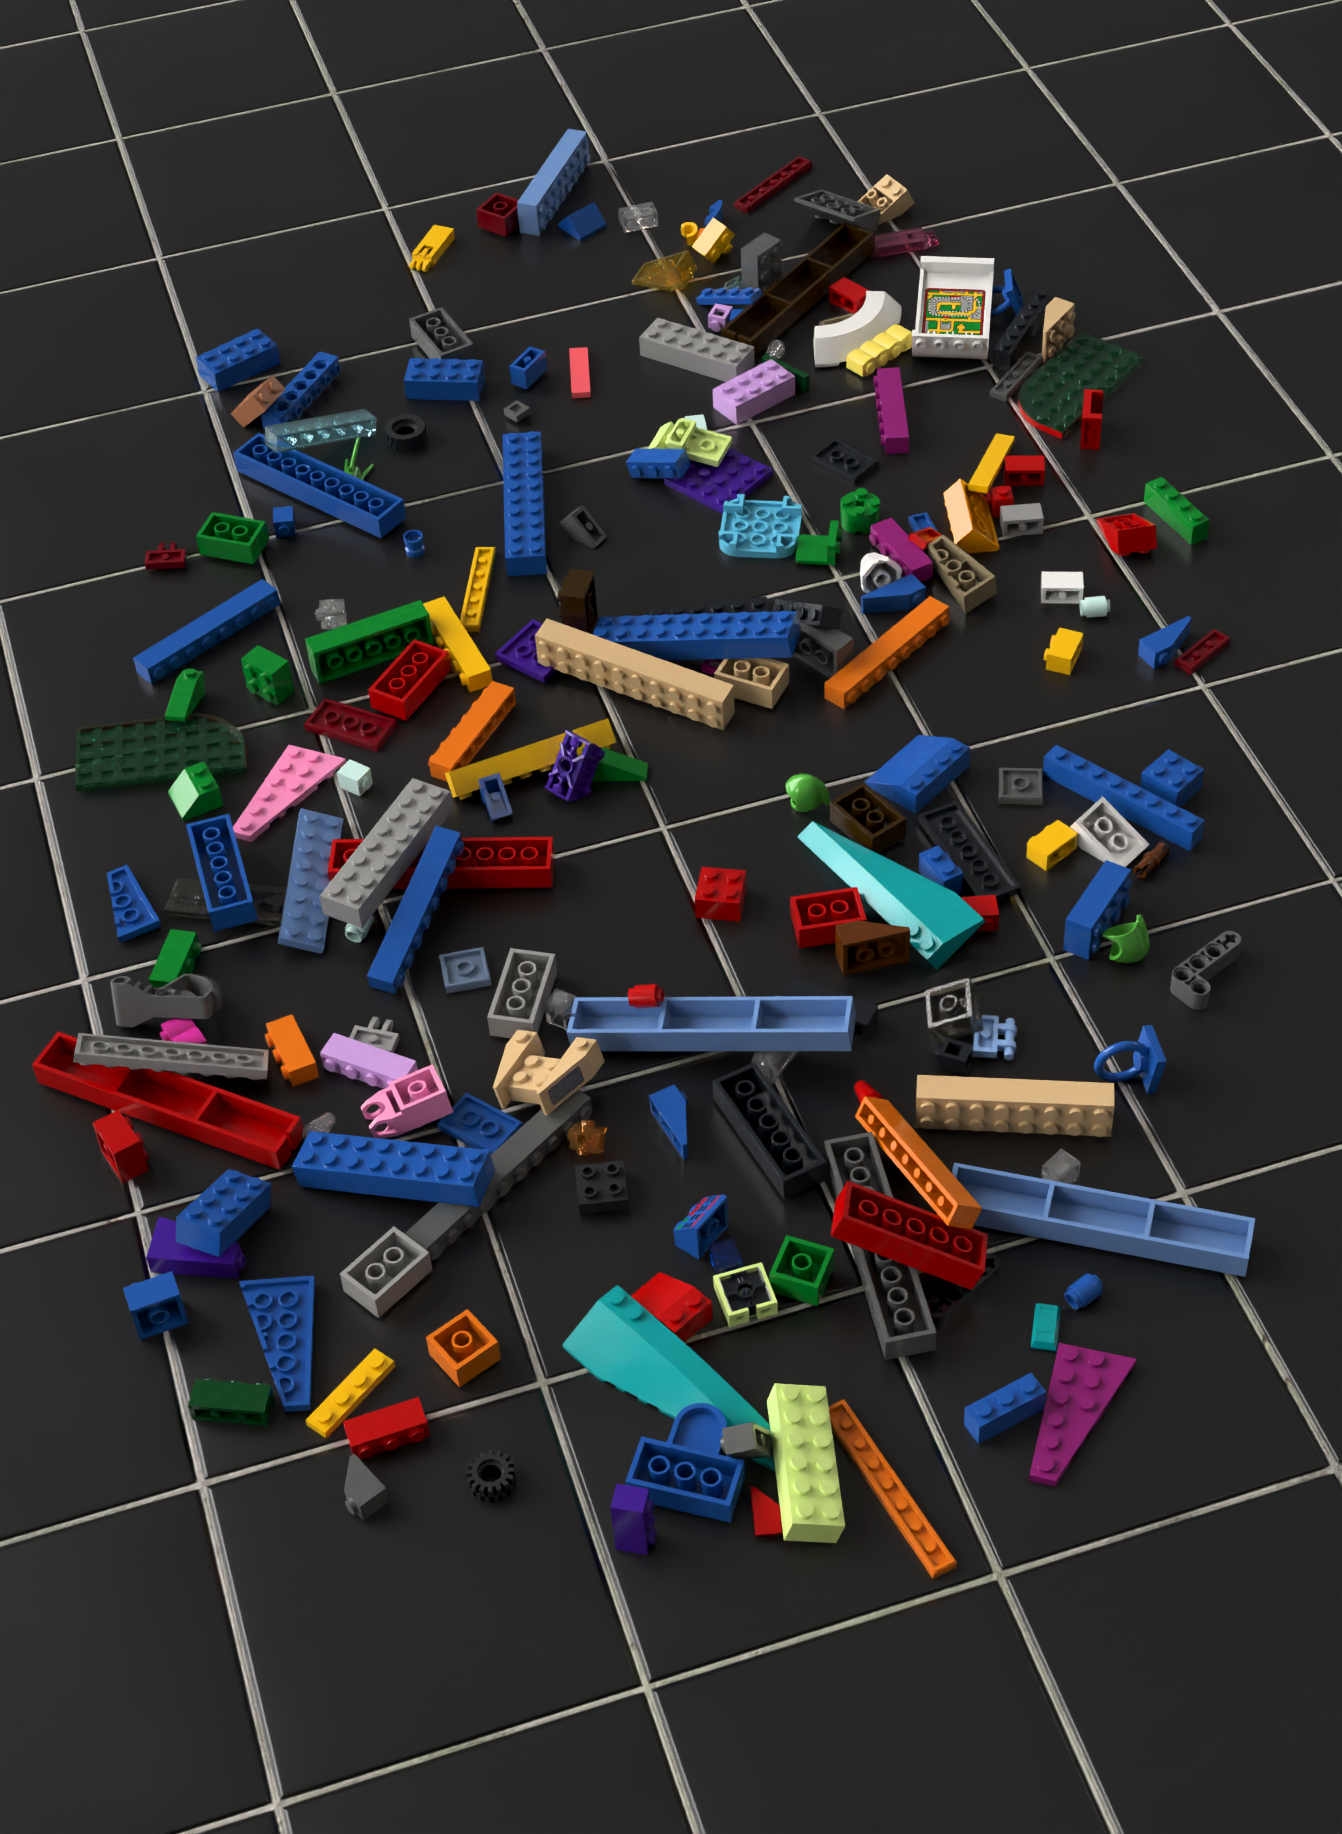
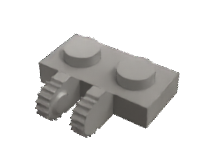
M372 1017L368 1027L354 1026L349 1038L394 1053L400 1038L398 1033L392 1032L393 1020L387 1019L381 1030H378L380 1024L378 1017Z

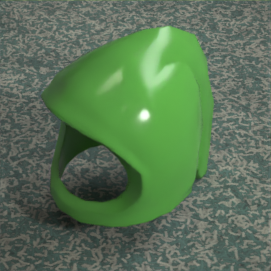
M800 773L793 775L786 782V791L791 797L790 802L794 810L807 812L814 810L822 803L827 807L830 806L831 799L828 789L817 777Z
M1137 915L1136 922L1116 925L1102 933L1103 937L1113 941L1109 954L1110 960L1119 963H1133L1142 960L1148 953L1150 946L1149 935L1142 915Z

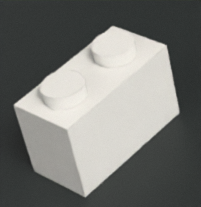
M1042 572L1041 603L1079 604L1080 600H1083V572Z

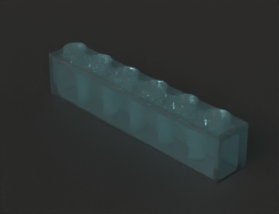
M366 409L269 425L265 426V444L275 453L357 439V437L373 436L376 433L377 418Z

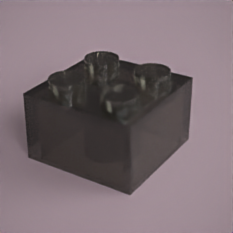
M969 977L925 991L928 1029L939 1043L944 1042L946 1037L956 1039L983 1031L980 992Z

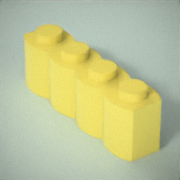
M899 324L892 325L886 332L878 334L873 340L867 341L860 348L851 351L846 357V368L862 377L872 374L875 369L884 366L888 360H893L901 352L912 348V332Z

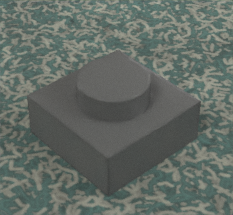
M518 400L504 408V415L515 422H519L531 414L530 407Z

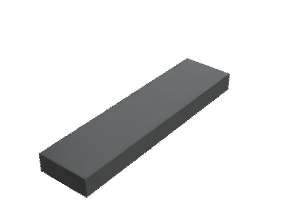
M1025 352L990 390V397L1007 402L1040 366L1043 357Z

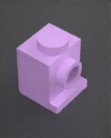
M715 303L708 315V328L715 332L721 331L729 323L733 307ZM719 312H723L724 315L719 316Z

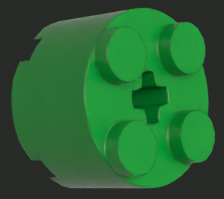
M858 488L856 492H851L842 497L840 500L842 528L851 534H855V532H862V535L871 533V525L880 522V499L876 495L867 492L865 488Z

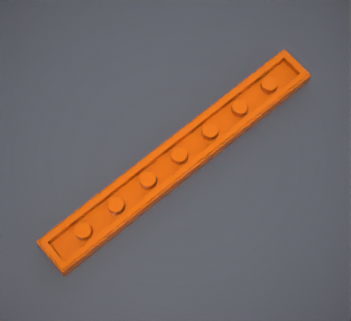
M845 1399L829 1406L833 1433L930 1576L935 1579L956 1568V1560Z

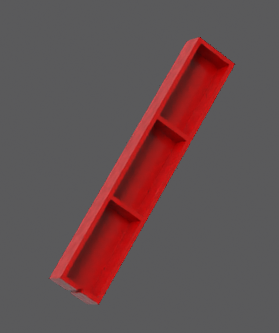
M59 1031L32 1064L37 1081L40 1084L115 1111L119 1110L123 1114L278 1170L283 1168L291 1156V1150L294 1151L305 1135L301 1117L172 1071L156 1072L152 1069L144 1068L133 1070L122 1066L109 1068L99 1064L86 1066L74 1062V1052L77 1038Z

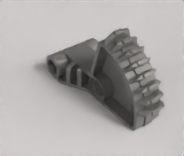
M183 974L160 988H154L150 984L145 987L144 983L140 981L132 986L131 978L128 976H119L110 980L116 1024L120 1027H135L153 1017L207 1019L214 1012L219 1011L222 1006V994L217 982L200 974Z

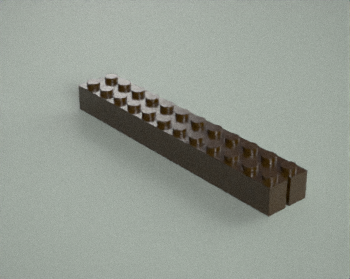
M844 222L768 288L758 300L750 304L721 329V337L754 346L755 358L829 292V286L846 277L874 252L875 233Z

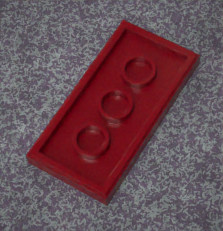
M324 698L305 722L304 729L378 752L396 729L398 722L390 717Z

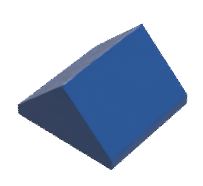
M595 202L567 216L558 223V227L581 241L607 227V223Z

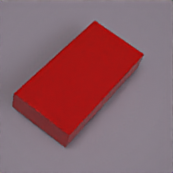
M928 527L911 533L908 540L925 550L928 549L929 543L942 534Z

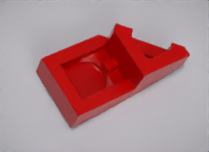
M750 1487L755 1537L782 1534L780 1506L756 1487Z

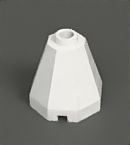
M875 552L866 554L861 560L860 568L862 590L865 593H870L901 579L902 568L887 556Z

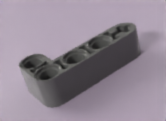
M1226 931L1175 967L1171 977V993L1194 1010L1205 1009L1209 1003L1211 989L1207 981L1239 957L1241 936L1234 931Z

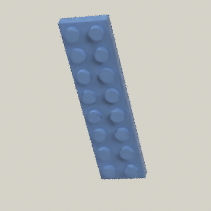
M300 809L278 944L322 954L329 916L323 914L320 894L330 883L328 865L332 839L341 838L343 818Z

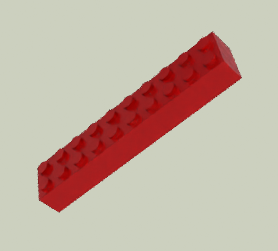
M553 837L462 838L464 850L456 859L454 872L449 874L446 889L552 887L555 860ZM332 839L328 865L330 882L364 839ZM426 846L392 889H407Z

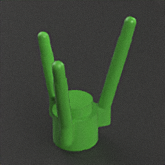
M357 437L350 466L349 459H346L344 472L364 480L374 467V464H371L362 475L360 469L354 466L360 443V437Z

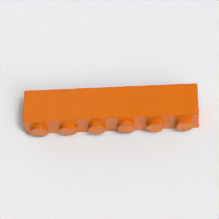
M492 681L483 690L482 695L472 704L467 714L462 716L459 724L451 730L447 739L440 744L439 749L429 758L428 765L431 777L448 782L445 773L465 767L471 762L516 704L513 687Z

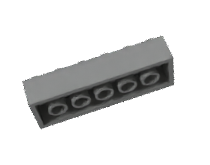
M657 318L639 337L640 356L725 382L751 370L755 365L754 346L665 319Z

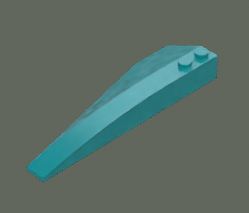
M813 821L797 836L850 888L857 887L860 897L889 925L909 927L910 945L936 970L985 922L955 892Z
M618 1285L596 1302L562 1345L571 1356L597 1379L603 1382L608 1381L614 1384L616 1389L624 1393L627 1391L637 1396L639 1401L658 1407L660 1412L673 1419L686 1406L695 1403H706L715 1406L723 1413L727 1427L753 1422L770 1430V1424L716 1371ZM774 1457L752 1459L775 1472Z

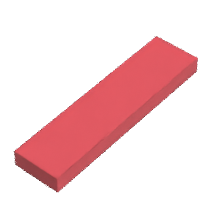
M588 347L569 348L572 398L591 397Z

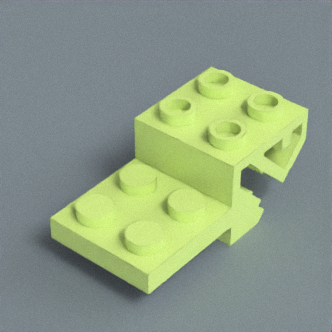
M681 418L675 425L671 421L661 426L648 449H685L689 460L719 467L732 444V437L697 428L696 421Z

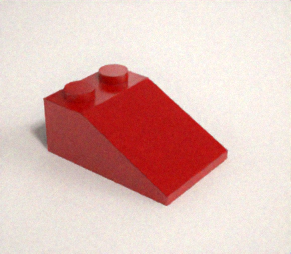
M1132 513L1097 519V524L1111 550L1119 554V556H1129L1131 552L1149 553L1151 549H1157L1156 525L1139 515Z
M661 1272L631 1295L634 1300L684 1343L713 1319L712 1301L694 1286Z

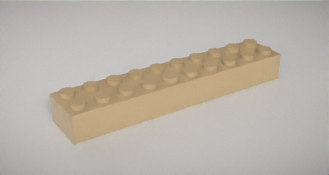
M546 619L535 634L538 663L545 667H554V669L562 673L570 674L581 680L592 682L600 687L614 690L617 693L625 694L636 700L647 702L655 707L669 710L674 714H680L691 720L699 721L721 730L725 729L735 713L734 685L550 619Z

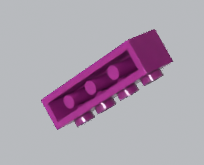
M892 518L871 525V534L869 535L871 544L877 547L881 555L887 556L900 565L902 568V578L913 574L920 582L933 578V562L916 544L908 540L909 536Z

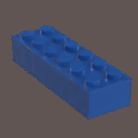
M226 814L186 824L213 931L257 921V914L230 815Z

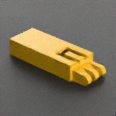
M433 225L413 251V260L410 262L409 268L413 270L416 268L418 271L422 269L423 272H427L430 267H433L455 239L454 228Z

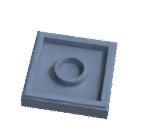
M484 947L439 955L446 994L492 985Z

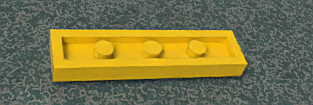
M374 1348L306 1419L307 1426L327 1439L395 1367L394 1360Z

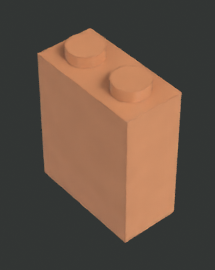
M272 375L254 389L233 410L231 415L244 428L266 411L285 391V388Z

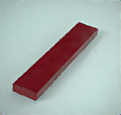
M798 156L735 201L734 208L748 214L812 167V161Z

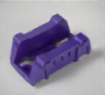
M566 730L564 740L560 743V751L552 772L548 774L550 777L544 788L567 801H575L590 795V784L599 761L605 756V751L573 731ZM582 743H584L585 747L582 755L577 757V748L581 747ZM568 781L569 789L565 795L563 794L565 791L563 783Z

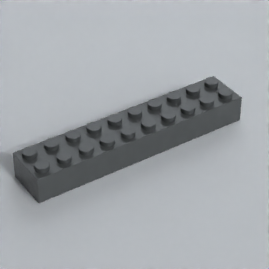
M872 1132L824 1141V1159L827 1162V1169L836 1199L847 1181L893 1198ZM850 1244L885 1360L936 1350V1330L916 1269Z

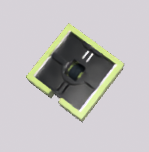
M762 1262L713 1276L714 1289L729 1328L748 1323L751 1317L757 1316L758 1319L778 1314V1302Z

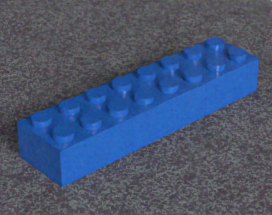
M315 1131L309 1132L292 1165L300 1187L476 1207L480 1206L495 1172L489 1150Z

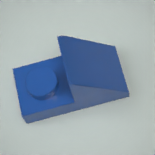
M497 773L478 779L482 803L486 804L491 821L511 816L513 812L500 774Z

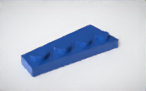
M128 865L108 872L107 878L119 943L161 927L158 916Z

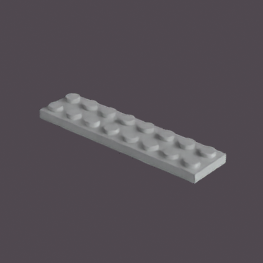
M78 1033L74 1062L86 1066L99 1064L109 1068L122 1066L133 1070L144 1068L152 1069L156 1072L167 1070L176 1071L180 1074H188L190 1072L200 1073L203 1076L224 1075L227 1078L246 1077L251 1080L267 1079L269 1050Z

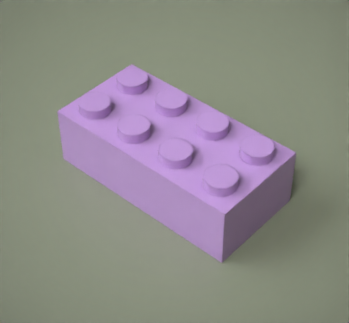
M770 359L714 388L713 408L738 425L795 395V376Z

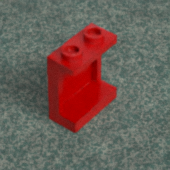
M1084 389L1080 449L1099 450L1103 390Z

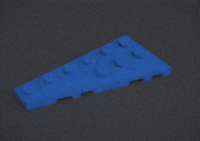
M300 1276L239 1281L284 1411L311 1410L315 1277Z

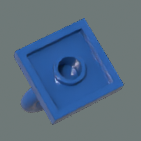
M1011 268L1004 270L1005 286H994L992 289V295L1002 293L1005 302L991 310V317L1003 313L1011 305L1015 315H1017L1024 305L1022 293Z
M1143 1026L1138 1042L1123 1041L1104 1049L1094 1062L1096 1075L1108 1082H1122L1140 1074L1147 1094L1156 1093L1167 1061L1153 1026ZM1122 1051H1134V1066L1132 1068L1117 1073L1108 1072L1104 1069L1105 1062L1114 1054Z

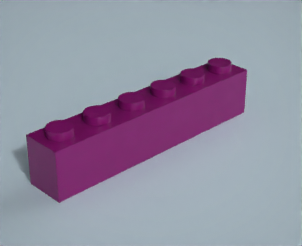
M878 368L877 376L873 377L878 411L879 433L883 434L881 435V446H885L886 454L909 453V434L900 368Z

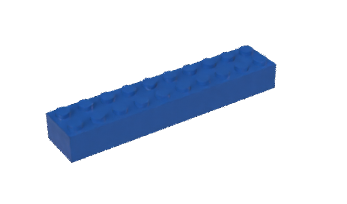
M531 431L527 433L503 434L504 526L507 577L547 574L541 432Z
M258 433L233 452L238 472L379 538L384 537L406 518L404 499L263 434Z
M797 611L625 615L600 617L592 635L662 660L793 657L801 634V627Z

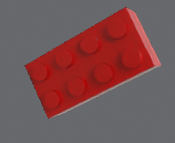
M414 639L368 689L371 708L407 721L451 671L449 652Z

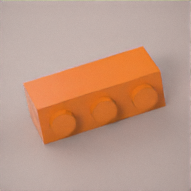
M291 1014L267 1023L268 1033L265 1034V1039L268 1046H273L275 1049L272 1050L276 1063L281 1062L282 1064L280 1069L284 1079H289L292 1087L318 1078L316 1061L293 1015Z

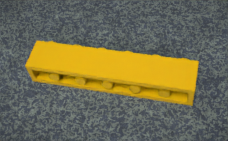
M445 596L423 603L430 614L432 635L436 637L438 647L449 652L454 673L459 674L462 686L466 685L469 692L489 686L492 682L491 669Z

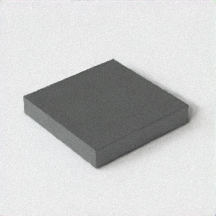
M999 768L998 804L1043 805V769Z

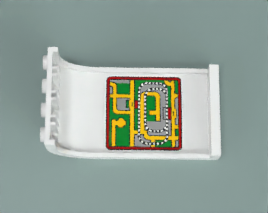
M921 256L915 330H912V357L988 358L994 258Z

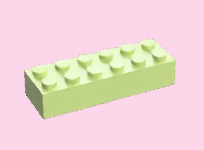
M775 1383L767 1399L784 1541L837 1543L845 1528L826 1386Z

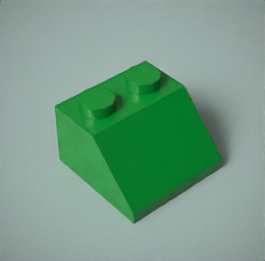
M205 762L185 768L168 791L183 821L223 806L220 789Z

